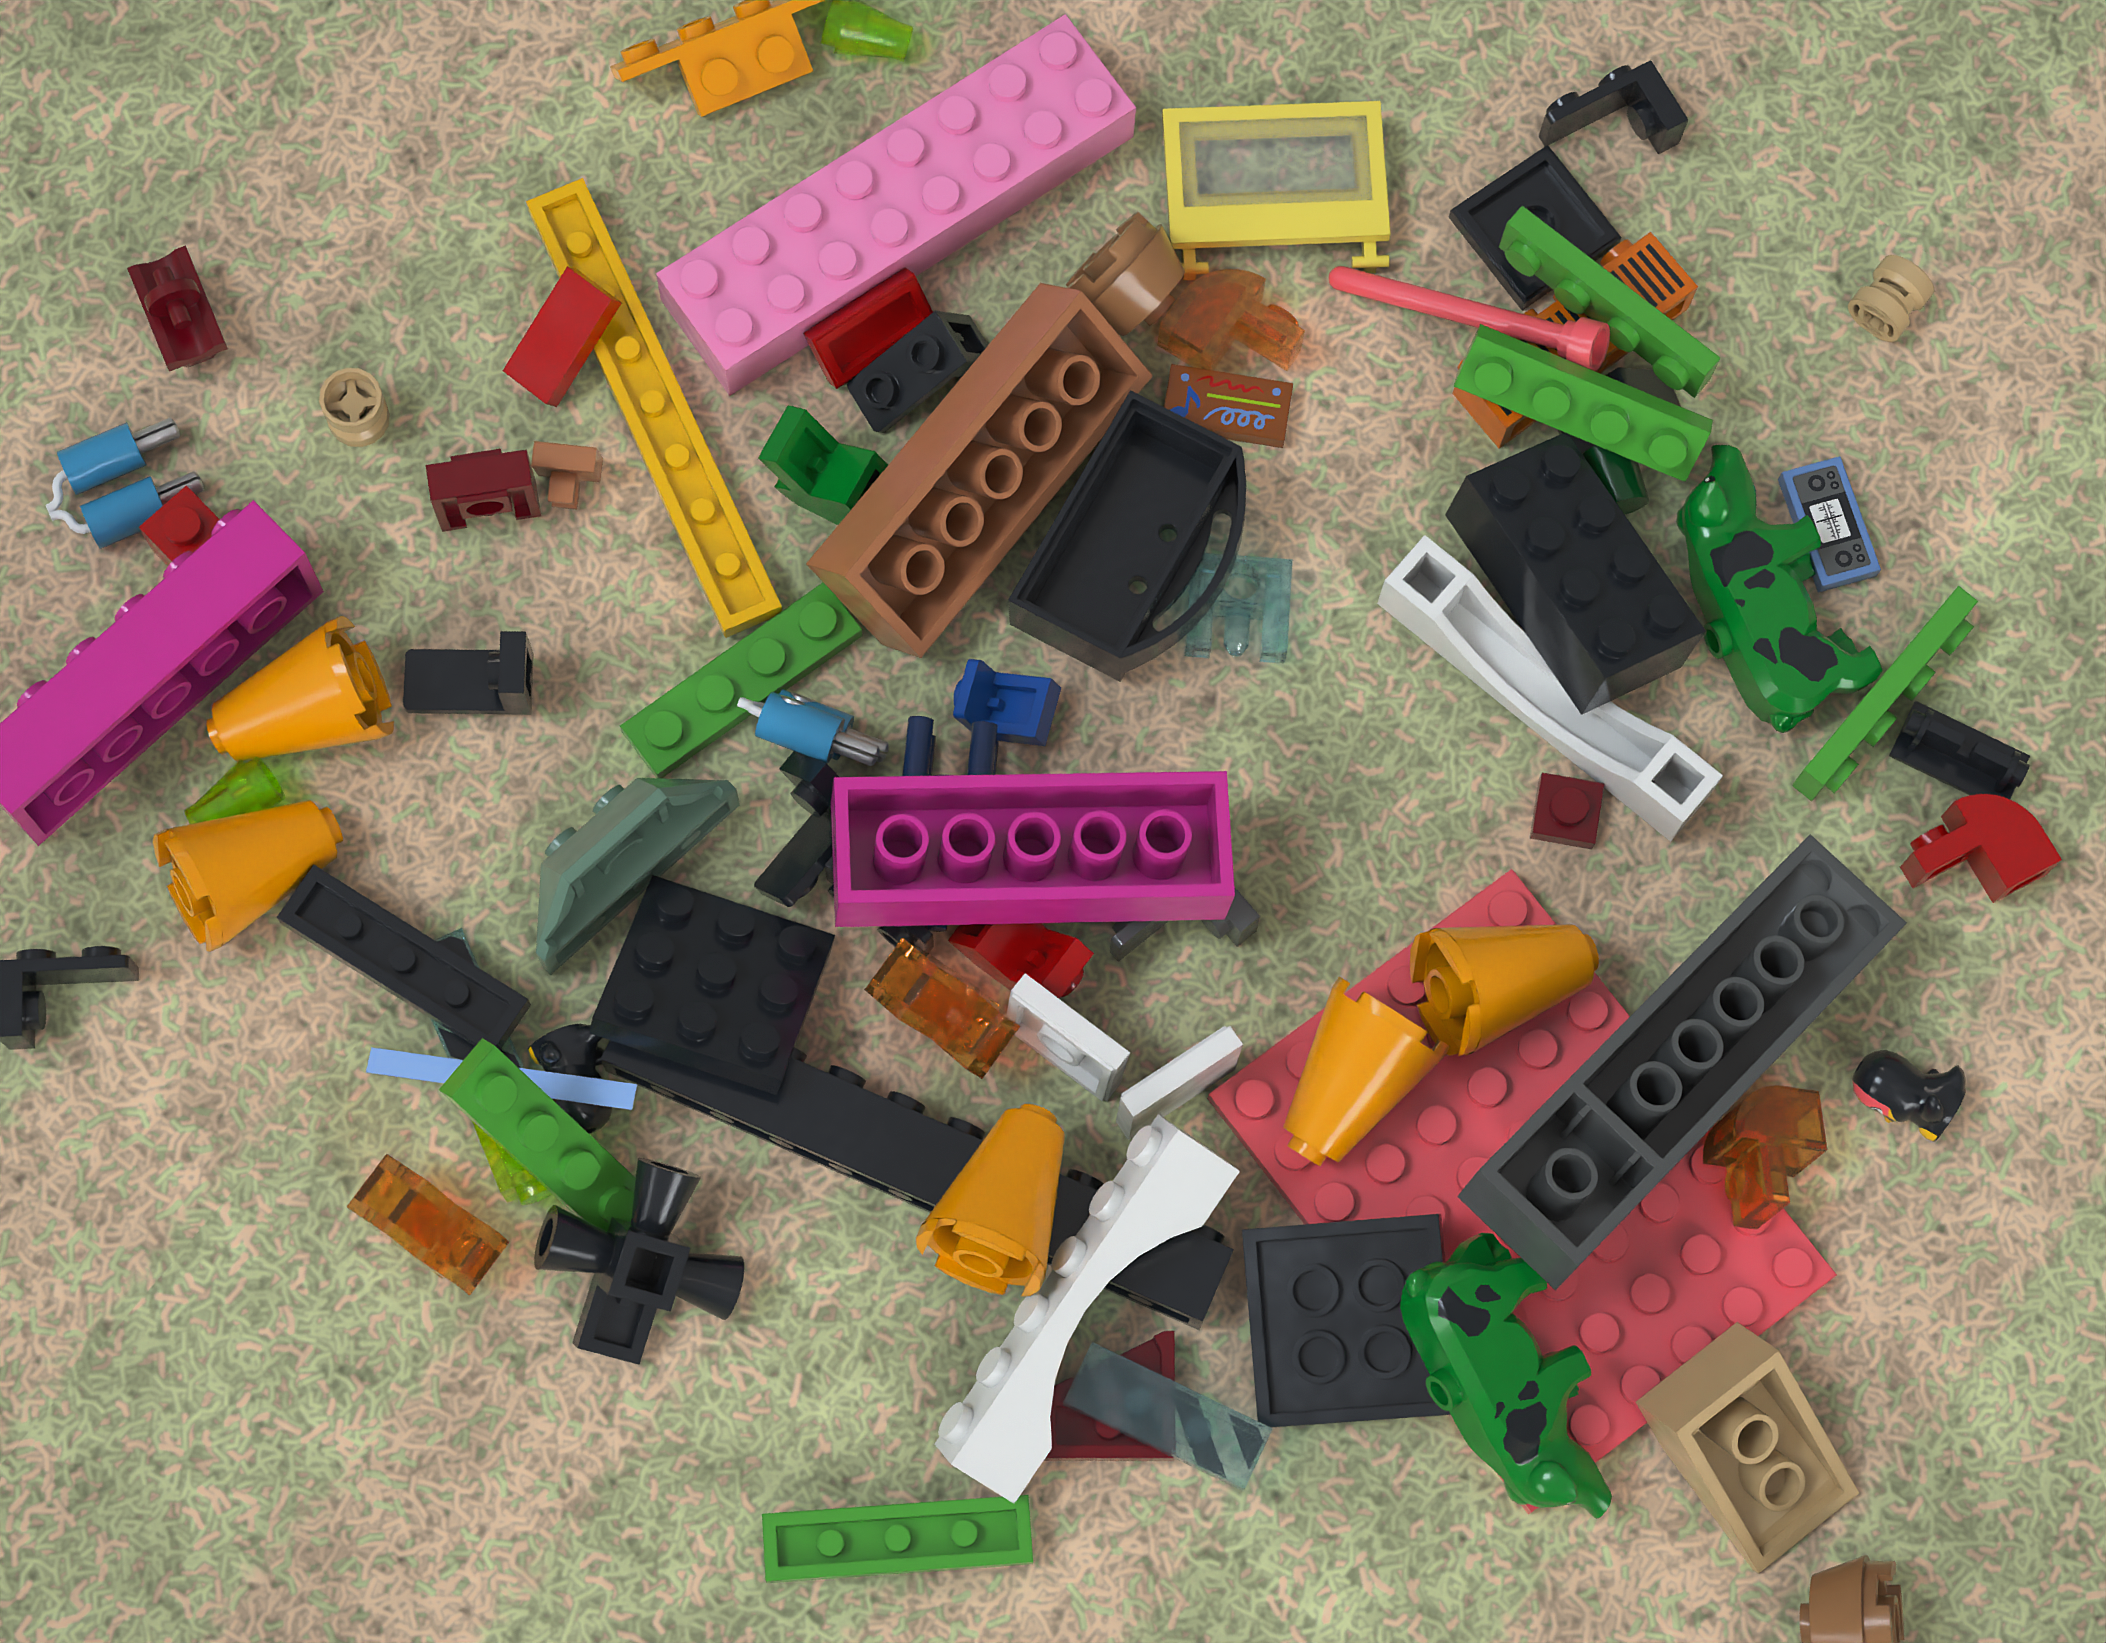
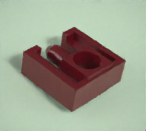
M500 448L450 456L451 461L426 465L430 500L442 532L467 528L466 519L513 512L512 501L516 520L541 516L536 479L527 449L502 453Z

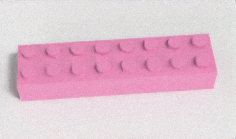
M1065 14L657 272L656 277L661 301L730 396L807 347L809 344L803 334L805 331L906 267L915 276H918L1133 138L1136 107Z

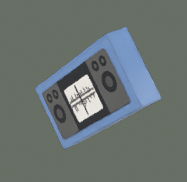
M1841 457L1782 472L1778 482L1793 523L1808 515L1821 537V547L1810 553L1811 565L1816 573L1812 577L1817 592L1876 577L1881 568Z

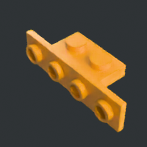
M744 0L733 6L736 16L716 24L713 23L711 16L689 22L677 28L679 39L659 47L655 39L634 44L621 51L624 61L614 64L610 68L614 77L624 82L677 60L698 115L702 117L813 72L792 13L825 0H773L771 2L769 0Z

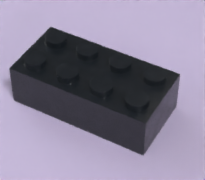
M1562 433L1465 477L1445 516L1581 715L1683 666L1706 630L1568 433Z

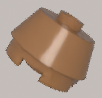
M1139 212L1133 214L1116 229L1120 236L1116 234L1096 254L1093 252L1066 283L1067 288L1081 290L1117 334L1121 336L1127 335L1143 320L1149 326L1155 323L1174 303L1175 298L1170 292L1185 274V270L1162 224L1154 227Z
M1864 1555L1813 1574L1810 1582L1809 1603H1801L1800 1634L1802 1643H1900V1640H1904L1901 1585H1887L1886 1582L1892 1581L1893 1576L1896 1575V1562L1870 1561L1868 1555Z

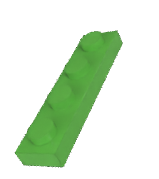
M1521 206L1507 222L1499 248L1505 252L1506 259L1517 271L1526 276H1537L1554 290L1557 300L1571 312L1576 314L1585 313L1593 320L1607 323L1610 327V342L1625 352L1634 351L1650 363L1655 375L1665 385L1675 390L1683 389L1694 398L1710 381L1718 365L1720 357L1524 206Z
M1480 324L1454 382V387L1684 482H1686L1712 430V419Z
M822 582L621 724V732L655 777L663 778L752 715L748 710L737 706L740 697L765 703L771 692L779 694L781 690H787L862 637V628L838 597Z
M1958 585L1804 768L1792 785L1810 801H1813L1824 786L1834 794L1859 765L1850 755L1860 743L1865 740L1872 747L1878 743L1897 720V717L1888 711L1896 700L1903 694L1910 701H1913L1936 673L1927 664L1938 650L1942 649L1950 656L1974 628L1965 618L1978 603V600Z
M482 1038L440 1087L439 1091L573 1214L605 1231H608L612 1217L631 1222L636 1178L495 1045Z
M1020 1495L1015 1503L1010 1502L1004 1497L762 1514L766 1583L1033 1564L1029 1495Z

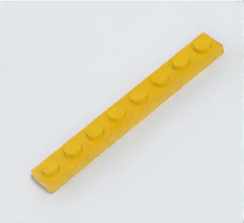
M581 178L526 201L530 216L559 278L567 266L577 269L622 302L595 345L593 352L724 637H730L773 618L782 611V605L584 179Z

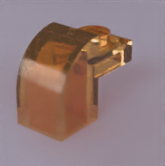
M1223 269L1197 278L1184 289L1160 323L1157 346L1191 367L1214 370L1236 339L1288 371L1301 352L1305 330L1300 328L1296 318L1282 307L1274 304L1266 307L1261 304L1266 278L1245 270Z
M903 937L864 989L897 1019L932 1039L966 1070L981 1079L984 1078L1021 1027L998 1008L1000 1005L978 987Z
M1780 1085L1760 1088L1746 1097L1709 1131L1703 1148V1164L1726 1167L1725 1192L1731 1201L1734 1227L1757 1230L1790 1203L1787 1176L1795 1177L1828 1150L1819 1091Z
M388 1154L383 1157L347 1205L349 1210L403 1252L469 1296L509 1244V1241L498 1231L455 1204L428 1180Z

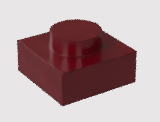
M1542 772L1538 781L1530 839L1592 850L1596 843L1605 783Z

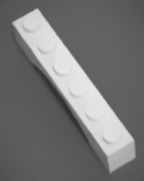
M1426 535L1422 537L1385 579L1377 603L1596 782L1605 783L1604 788L1670 842L1708 799L1723 777L1721 773L1674 735L1644 722L1611 701L1581 715L1527 634L1497 604L1473 573Z
M1159 1114L1151 1126L1143 1127L1134 1136L1127 1149L1126 1156L1128 1160L1113 1181L1104 1183L1098 1189L1089 1206L1090 1215L1077 1235L1067 1238L1057 1249L1051 1264L1052 1271L1040 1290L1031 1296H1026L1021 1302L1014 1316L1015 1326L1000 1347H995L986 1354L976 1373L977 1382L962 1403L954 1404L947 1411L939 1426V1438L935 1442V1446L949 1463L1012 1503L1016 1502L1052 1449L1050 1415L1055 1379L1067 1343L1086 1309L1108 1282L1137 1257L1174 1236L1202 1227L1240 1172L1220 1155Z

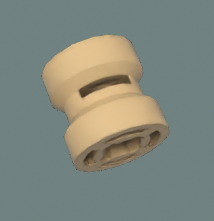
M1888 255L1885 256L1874 270L1873 283L1858 290L1850 300L1848 310L1854 321L1873 336L1883 341L1894 342L1898 340L1910 324V313L1921 310L1932 297L1935 290L1929 276L1920 267L1901 256Z
M345 368L336 371L325 380L320 389L319 403L330 431L336 439L351 447H364L380 439L389 426L390 413L378 381L370 373L360 368ZM367 409V412L365 413V415H364L362 418H360V416H361V415L364 413V411Z

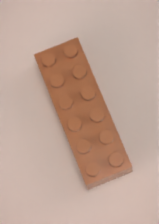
M1040 283L806 565L882 645L922 658L1102 439L1130 390L1138 394L1153 375L1081 290Z

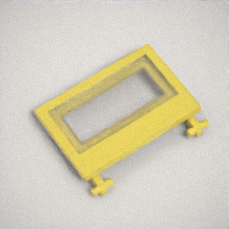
M1380 101L1169 108L1162 110L1169 239L1174 249H1182L1181 264L1185 270L1183 280H1196V274H1209L1208 262H1196L1195 248L1361 242L1362 256H1352V269L1363 268L1364 272L1376 273L1377 268L1389 267V255H1377L1376 241H1389L1391 235Z

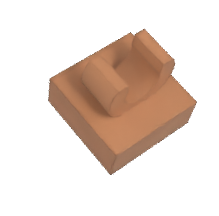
M534 441L531 466L538 476L550 477L548 502H552V507L577 510L580 480L600 482L603 457L596 447Z

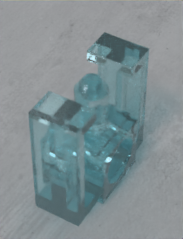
M1205 553L1194 578L1189 584L1187 610L1206 590L1222 560L1223 554ZM1237 555L1228 580L1232 578L1246 579L1253 584L1256 593L1251 597L1238 599L1229 595L1223 588L1206 615L1186 634L1184 656L1210 657L1213 616L1225 617L1223 645L1229 655L1241 656L1249 647L1250 619L1262 620L1259 662L1285 663L1288 648L1293 559Z

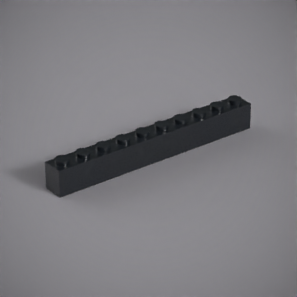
M609 1040L601 1057L605 1071L637 1084L649 1091L931 1213L977 1150L985 1135L982 1129L959 1118L949 1117L947 1124L923 1115L926 1107L922 1103L899 1092L890 1091L887 1098L864 1089L866 1080L847 1069L831 1065L827 1073L804 1063L807 1055L797 1048L793 1051L777 1095ZM1069 1169L1066 1176L1060 1174L1047 1261L1048 1265L1052 1264L1053 1257L1060 1245L1067 1238L1076 1236L1089 1217L1090 1203L1098 1189L1104 1184L1097 1178L1075 1169ZM1203 1225L1197 1229L1174 1236L1143 1253L1111 1279L1104 1289L1200 1330L1234 1249L1222 1244L1225 1238L1223 1234Z

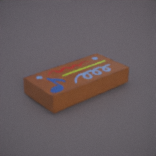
M1171 364L1164 408L1228 440L1283 448L1293 383Z

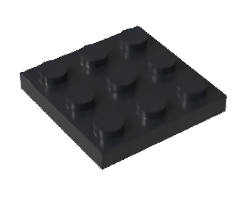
M652 875L592 1017L589 1033L777 1095L830 956L835 935Z
M1441 1214L1242 1229L1258 1428L1451 1415L1449 1411L1441 1409L1428 1393L1426 1378L1430 1374L1408 1333L1400 1309L1402 1289L1408 1276L1430 1263L1436 1261L1445 1262Z

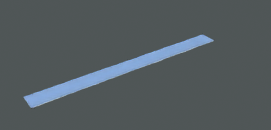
M371 1047L366 1073L445 1083L463 1060ZM519 1068L551 1099L633 1109L637 1084Z

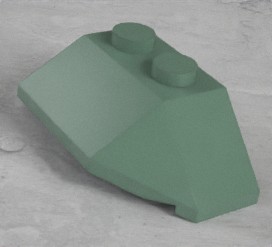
M636 778L625 789L621 785H617L606 792L593 807V812L596 815L578 831L570 827L560 833L545 850V854L548 857L541 863L536 954L542 967L552 975L647 889L652 875L661 877L740 806L737 789L728 780Z

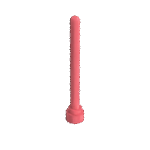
M1337 266L1329 273V283L1336 290L1479 328L1480 324L1513 338L1557 349L1558 356L1593 371H1597L1600 368L1608 350L1610 327L1607 323L1581 317L1577 322L1568 320L1562 325L1345 266Z

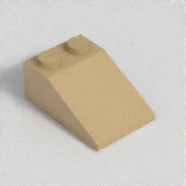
M1738 1322L1635 1402L1662 1449L1746 1562L1758 1574L1859 1494L1780 1351Z

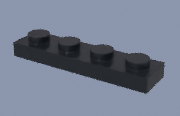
M316 865L312 866L277 916L280 924L473 1046H476L483 1038L501 1050L531 1006L529 999Z

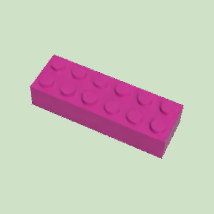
M254 500L243 510L234 509L225 514L212 529V537L194 553L187 551L175 558L164 571V579L145 596L138 594L125 602L115 615V623L98 638L89 637L80 642L69 653L66 659L67 665L48 682L41 680L30 686L19 698L17 709L0 723V807L38 846L324 592L306 553Z
M1227 771L834 777L831 798L835 927L1225 920L1235 897Z

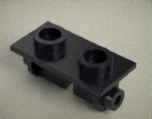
M1914 701L1889 754V757L1968 795L1992 794L2011 799L2015 788L2021 785L2030 767L2027 764L2030 755L1918 701Z

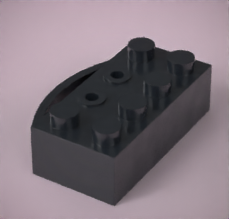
M1130 390L1009 597L1010 625L1121 682L1126 672L1153 660L1174 646L1210 610L1222 592L1234 567L1241 544L1246 507V474L1242 447ZM1218 514L1228 515L1231 518L1229 538L1222 560L1204 593L1183 615L1171 625L1158 632L1153 627L1154 622L1170 609L1184 593L1204 558L1210 539L1213 519ZM1165 529H1170L1177 536L1174 540L1167 542L1163 541L1159 534ZM1135 581H1141L1147 586V589L1143 593L1135 594L1129 589V586Z

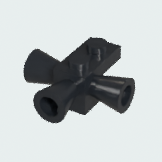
M638 1158L631 1222L612 1217L608 1231L556 1205L549 1209L542 1223L534 1255L535 1268L537 1270L594 1273L572 1342L578 1349L640 1364L657 1308L671 1312L675 1296L722 1320H726L731 1315L739 1298L743 1283V1257L689 1253L691 1248L671 1233L701 1179L699 1175L662 1162Z

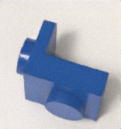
M969 659L963 678L957 683L954 691L953 716L970 731H972L973 722L985 721L997 724V741L1046 746L1062 687L1051 678L995 672L982 660Z

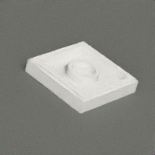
M1025 973L1011 990L1004 1024L1006 1025L1005 1028L1099 1100L1107 1102L1121 1084L1130 1052Z
M1224 1026L1121 1094L1116 1123L1128 1140L1133 1138L1143 1127L1151 1126L1158 1114L1165 1117L1235 1070L1243 1044L1231 1026Z

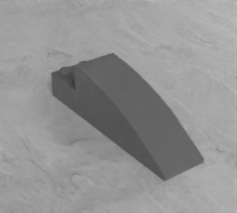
M1810 834L1477 1171L1457 1197L1556 1291L1907 922Z

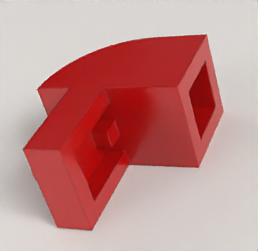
M1975 794L1955 800L1942 814L1941 818L1949 833L1944 825H1939L1914 839L1910 843L1914 851L1900 868L1911 887L1915 888L1967 860L1992 903H1995L2044 877L2062 859L2038 820L2026 808L2002 796Z
M1042 923L959 925L948 939L954 947L977 967L1010 991L1026 973L1059 999L1069 995L1079 985L1084 975L1083 968L1094 954L1076 937L1049 930Z

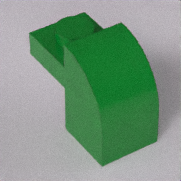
M789 405L786 407L758 457L779 478L774 487L798 506L836 525L840 524L888 466L875 451L839 443L806 409Z

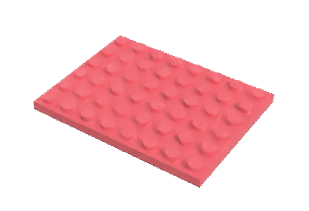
M1511 869L1433 928L1556 925V923ZM1413 942L1344 993L1345 996L1356 1002L1361 993L1366 992L1427 1031L1417 1004L1428 1001L1423 981L1412 984L1410 976V949ZM1594 972L1593 981L1590 986L1472 1054L1458 1056L1459 1053L1451 1056L1446 1054L1340 1162H1336L1327 1156L1321 1166L1316 1165L1287 1146L1293 1134L1284 1129L1283 1125L1324 1009L1208 1094L1207 1099L1304 1225L1441 1214L1445 1262L1449 1260L1460 1243L1479 1233L1494 1234L1500 1244L1509 1250L1512 1258H1518L1520 1256L1457 1196L1477 1171L1630 1016ZM1427 1033L1421 1043L1432 1050L1435 1042ZM1715 1124L1556 1291L1547 1283V1289L1529 1294L1512 1313L1524 1322L1531 1331L1542 1355L1552 1351H1560L1572 1345L1577 1346L1583 1352L1591 1368V1376L1577 1384L1579 1395L1568 1398L1566 1405V1429L1569 1438L1589 1452L1596 1463L1647 1423L1635 1402L1727 1329L1738 1322L1759 1336L1837 1276V1274L1717 1124ZM1530 1504L1521 1505L1528 1515L1538 1508Z

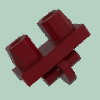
M186 245L175 249L159 260L136 264L127 268L169 372L181 367L189 368L214 358L217 353L228 349Z

